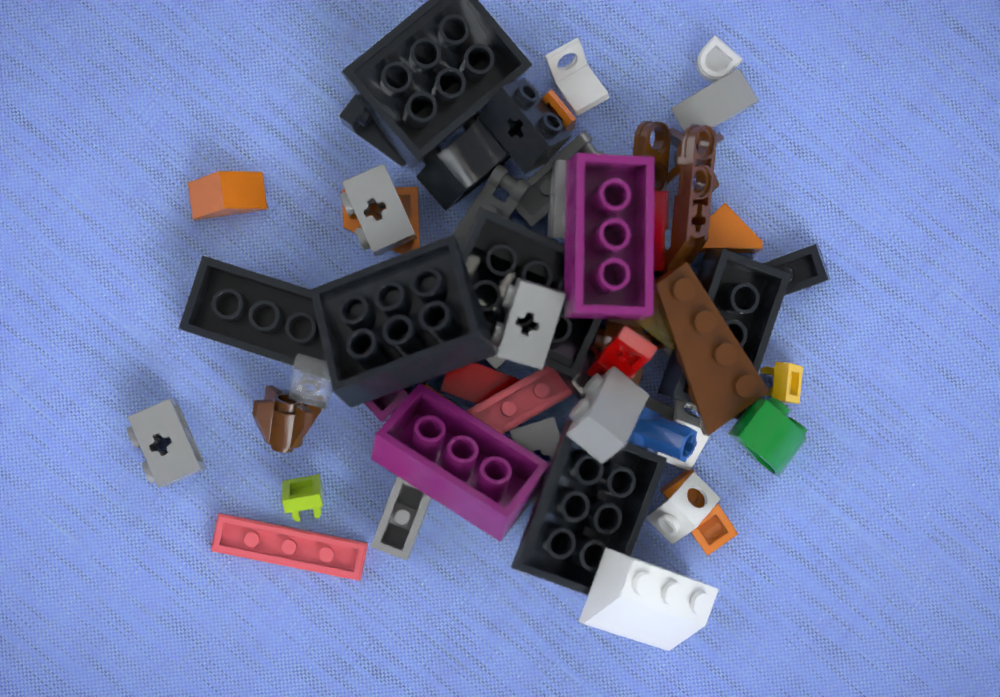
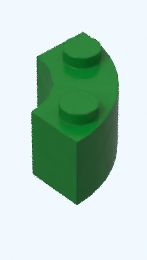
M771 397L769 401L759 398L748 406L728 434L746 449L748 455L773 475L779 477L807 440L805 434L808 430L796 420L788 418L787 415L790 410L774 397Z

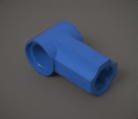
M644 407L627 442L645 450L650 448L686 462L696 447L697 431L675 421L662 418L660 413Z

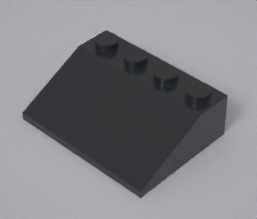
M428 0L342 70L341 73L385 138L412 169L430 152L459 130L469 119L480 112L502 86L515 82L522 77L532 66V63L479 0Z
M480 206L463 242L461 253L486 318L490 336L492 337L496 322L503 323L507 308L502 307L508 284L515 286L517 277L564 292L565 245ZM563 302L544 365L576 378L603 319L564 317ZM527 312L525 318L518 317L516 320L521 326V331H525L527 326L534 327L535 321L530 317L529 312Z
M454 235L310 289L332 391L350 408L495 355L486 318Z
M567 419L511 568L589 595L605 548L631 556L667 458L627 442L622 449L602 464L566 435L573 421Z

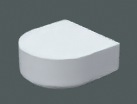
M714 35L699 53L696 65L699 74L705 80L716 82L732 73L743 59Z

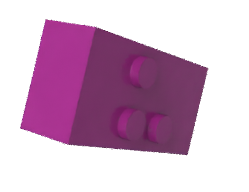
M576 153L566 161L564 293L566 296L564 299V317L642 320L653 316L654 157Z
M421 383L415 387L375 434L371 460L500 542L539 493L550 465L545 460Z

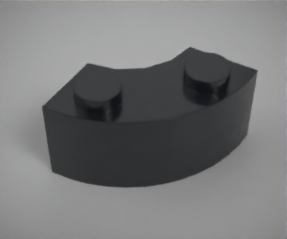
M480 112L464 124L463 128L466 131L443 150L439 146L423 159V163L426 166L416 176L445 211L486 181L499 163L503 165L511 158L479 118L478 114Z

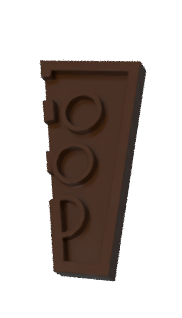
M681 262L653 282V292L667 332L671 333L679 367L683 368L689 385L687 390L692 404H695L701 420L699 424L703 435L710 436L766 394L769 389L688 262Z

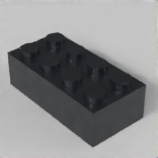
M706 249L697 278L757 372H759L791 274L726 249ZM674 345L658 393L695 406L690 399L687 390L689 385L683 368L679 367ZM746 409L732 419L738 420Z
M202 256L178 329L329 378L312 295L309 289Z

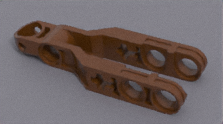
M643 121L635 131L633 156L654 157V190L666 191L671 142L670 130L666 123ZM691 124L684 133L681 157H678L677 162L680 165L678 196L674 197L671 244L668 250L665 248V269L654 271V282L681 262H688L690 266L708 240L716 152V135L711 126ZM652 130H654L655 140L653 146L651 147L650 135ZM698 134H699L700 143H699V148H698V150H697V149H696V140H697V136H698ZM696 173V185L693 190V177ZM653 292V311H655L652 329L647 330V333L651 335L650 343L658 347L657 350L667 349L674 342L671 333L667 332Z

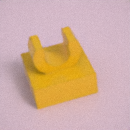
M775 362L774 368H761L760 373L773 376V385L768 388L769 391L764 394L765 396L774 397L784 403L800 404L803 366L786 362Z

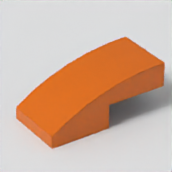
M693 469L690 471L685 470L661 487L660 491L668 500L695 471ZM695 488L688 490L687 498L694 507L702 508L705 504L703 494ZM718 503L698 527L690 532L707 556L738 535V532Z

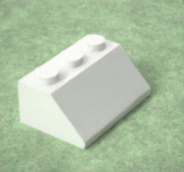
M605 548L579 622L670 651L706 626L719 589L680 573Z

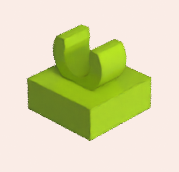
M320 474L282 481V504L285 514L292 512V517L296 522L301 521L300 511L313 509L315 518H320L321 507H323V485Z

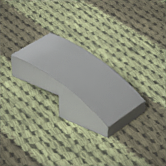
M737 69L672 107L671 110L685 133L691 124L708 125L714 128L720 123L735 117L759 102L741 69Z

